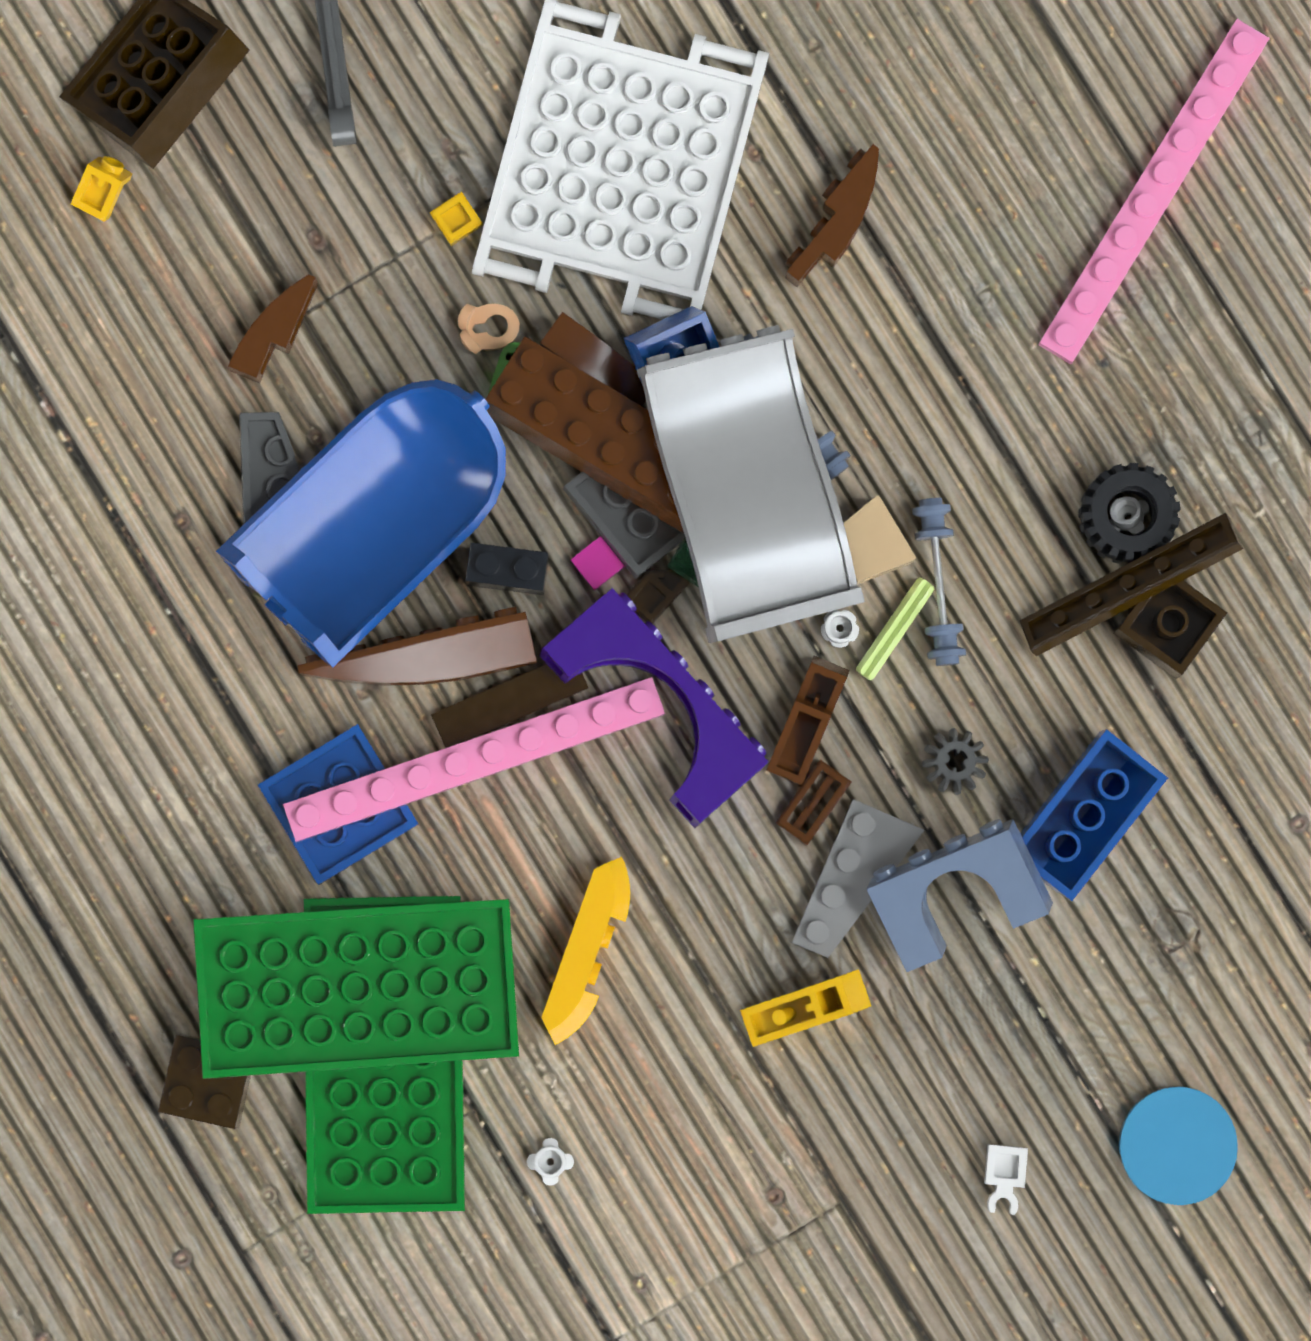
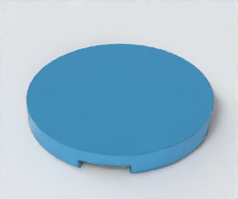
M1168 1087L1148 1094L1131 1108L1120 1130L1119 1154L1128 1177L1142 1193L1166 1204L1188 1205L1203 1201L1212 1196L1226 1183L1237 1159V1135L1230 1116L1215 1099L1192 1088Z

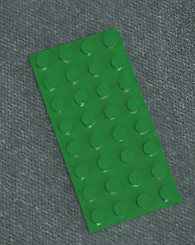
M461 896L303 899L304 912L455 903L461 902ZM463 1060L305 1072L307 1214L465 1211Z
M509 899L193 919L202 1079L519 1057Z

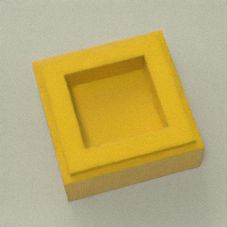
M462 191L429 212L450 246H453L483 226L482 221Z

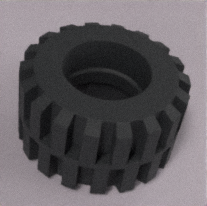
M1129 463L1127 466H1122V464L1115 465L1110 470L1102 472L1083 494L1082 504L1078 510V518H1081L1080 531L1081 534L1085 533L1088 539L1086 541L1088 546L1096 548L1099 551L1097 555L1103 559L1109 557L1113 563L1117 564L1121 562L1130 563L1167 544L1174 537V531L1180 522V518H1178V512L1181 510L1180 501L1176 502L1174 496L1177 492L1174 486L1169 487L1166 483L1168 478L1163 474L1159 476L1154 473L1155 468L1148 465L1145 468L1139 467V463ZM1118 493H1134L1148 503L1151 521L1143 533L1137 536H1129L1118 532L1111 525L1107 515V506L1110 500Z

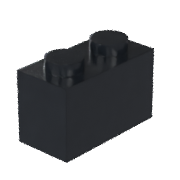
M470 543L466 574L467 586L544 595L549 554L542 551Z

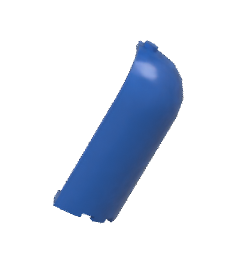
M438 379L412 382L385 394L348 424L216 552L247 587L253 588L267 601L264 605L285 626L287 624L292 626L301 637L302 642L333 668L478 528L496 504L506 476V447L496 423L487 412L490 405L477 391L473 390L469 393L455 384Z

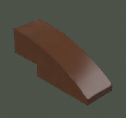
M309 274L286 289L260 314L240 341L228 364V368L232 373L260 384L274 349L287 354L290 353L319 283L316 277Z
M562 312L541 340L540 345L643 406L646 398L635 366L585 327Z
M813 656L770 759L767 771L800 785L803 784L850 670Z

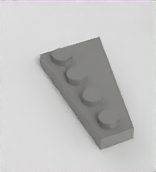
M853 799L791 943L828 958L871 902L867 887L874 877L873 873L889 864H894L897 867L924 832V829Z

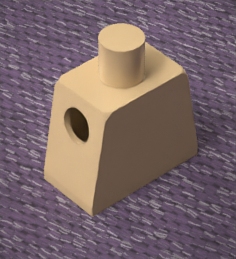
M879 495L870 500L844 522L857 584L906 567L916 560L913 551Z

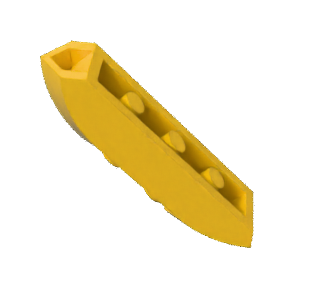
M622 856L593 870L541 1017L555 1045L577 1031L593 1011L599 996L587 992L585 989L587 983L595 986L602 963L595 961L600 946L608 949L615 930V926L608 923L611 917L626 922L630 904V882Z

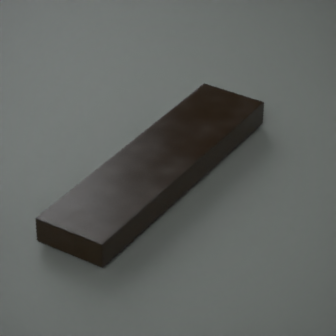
M545 664L433 713L431 716L445 748L492 732L589 689L583 673L573 677L565 684L548 664Z

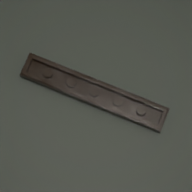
M1224 513L1019 620L1031 652L1038 656L1241 551L1243 547L1231 518Z

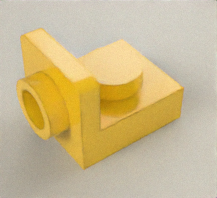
M99 156L87 164L71 205L105 222L110 218L123 186L130 181L133 174L124 169V164L119 160L109 156Z

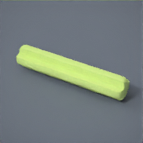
M920 577L916 579L856 667V671L868 680L875 678L933 593L935 587L930 582Z

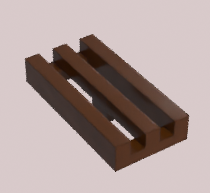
M820 759L775 824L807 846L852 781ZM821 771L828 774L795 823L792 825L787 822ZM833 781H838L841 785L807 833L804 834L799 829Z

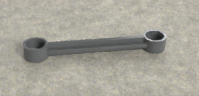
M315 0L333 146L357 144L338 0Z

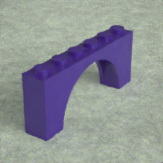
M611 588L544 646L539 656L565 684L573 677L590 669L603 666H627L652 674L675 692L684 705L691 721L694 751L688 774L681 787L672 795L669 801L695 829L766 766L769 761L764 756L767 753L755 738L750 737L748 739L738 728L741 725L739 720L729 709L724 708L722 710L712 699L715 695L711 688L703 680L698 679L696 681L686 670L689 666L685 659L677 651L672 650L670 652L660 641L663 637L659 630L651 622L647 621L644 623L635 613L637 608L633 601L625 593L621 592L618 594Z

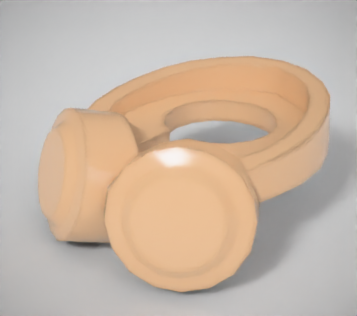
M466 304L458 316V327L462 330L460 333L461 342L474 354L481 350L495 351L503 349L508 344L513 343L519 332L520 322L517 315L512 309L501 304H486L480 307ZM495 315L504 317L508 323L506 333L500 337H493L487 332L475 333L473 331L475 325L485 324L490 317Z

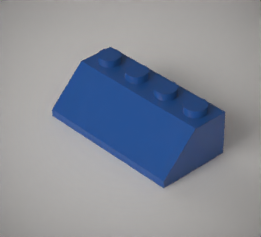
M1107 729L1100 731L1020 833L1043 882L1070 901L1074 900L1168 779L1167 776Z

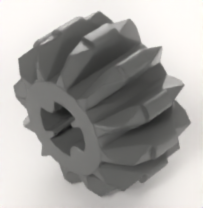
M951 728L948 734L949 743L941 733H937L934 738L940 749L929 744L925 746L924 751L935 756V759L923 760L922 767H935L936 771L930 773L926 779L928 782H932L940 776L942 781L938 786V791L944 792L949 782H952L954 795H959L962 790L961 780L970 791L976 788L970 774L980 779L985 778L986 773L975 766L976 764L988 763L989 758L984 755L975 756L974 752L982 749L984 744L982 741H979L970 747L968 743L972 738V732L966 731L962 740L958 741L956 728ZM954 751V756L960 753L964 757V761L960 764L963 769L962 771L956 772V767L952 770L947 768L945 763L950 760L948 752Z

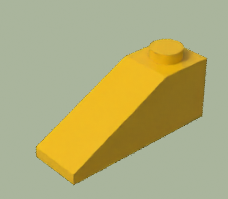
M857 969L741 1009L740 1012L752 1047L851 1015L872 1005L860 971Z

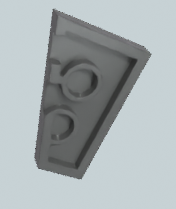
M279 412L239 414L243 525L300 471Z
M584 472L572 479L563 488L565 493L635 579L686 540L683 532L660 520L644 508L635 505L629 499L627 500L610 490L606 485L604 486L590 478Z

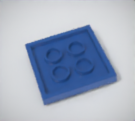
M358 724L258 784V787L318 885H321L419 825L406 804L295 842L283 804L385 769Z

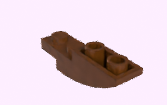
M874 144L867 152L860 149L846 167L851 171L842 182L835 178L824 191L822 196L827 200L824 202L822 210L831 219L827 220L823 217L809 234L814 238L805 250L799 246L785 263L789 267L785 278L794 286L798 287L821 259L834 268L857 234L867 211L878 169L879 148Z

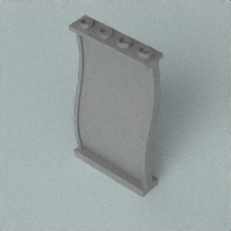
M779 325L756 331L758 338L744 341L743 334L721 339V347L707 350L706 343L683 349L685 356L670 359L669 353L646 358V366L637 370L638 378L641 377L649 416L664 472L693 562L707 623L705 631L708 643L722 641L865 602L862 589L857 585L850 547L839 505L806 403L792 340L795 334L793 329L781 332Z

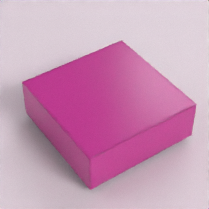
M601 536L570 560L594 591L625 568L624 564Z

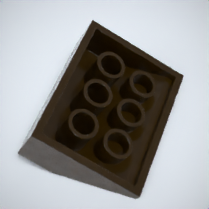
M137 0L59 97L124 149L154 169L250 50L227 25L189 0Z

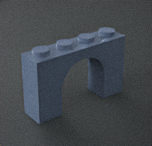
M1000 819L991 821L980 827V833L968 838H966L965 834L955 836L943 844L945 848L933 853L929 849L919 851L908 858L909 863L897 868L894 864H889L873 873L874 877L871 879L867 891L906 972L941 959L947 947L927 903L928 885L944 873L967 871L985 879L995 890L1013 929L1050 913L1053 901L1013 819L1004 823Z

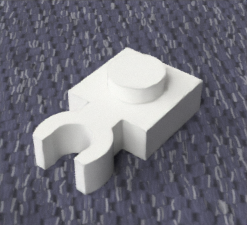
M987 1144L984 1184L995 1185V1191L987 1200L989 1212L995 1213L997 1200L1006 1198L1010 1203L1009 1214H1016L1018 1201L1013 1194V1187L1025 1188L1028 1148Z

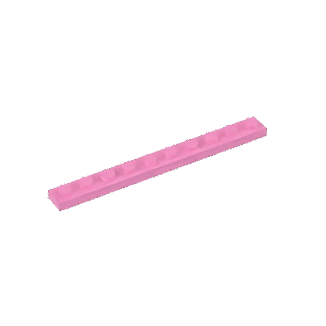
M1236 19L1039 342V346L1067 363H1073L1270 39L1269 37Z
M651 677L285 803L283 807L295 842H299L663 716L665 712Z

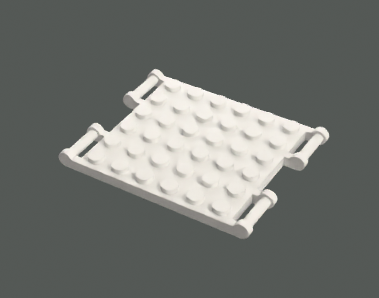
M545 0L474 260L472 274L484 277L485 273L536 286V291L547 293L554 265L627 283L628 286L621 313L632 316L633 312L663 320L684 310L638 298L640 287L692 300L690 307L693 306L702 310L769 53L758 50L757 54L706 41V36L695 34L688 60L615 42L621 14L609 12V15L560 3L558 0ZM554 17L603 29V37L600 38L551 25ZM703 55L753 68L751 77L699 63ZM493 248L542 261L540 271L489 259L490 250Z

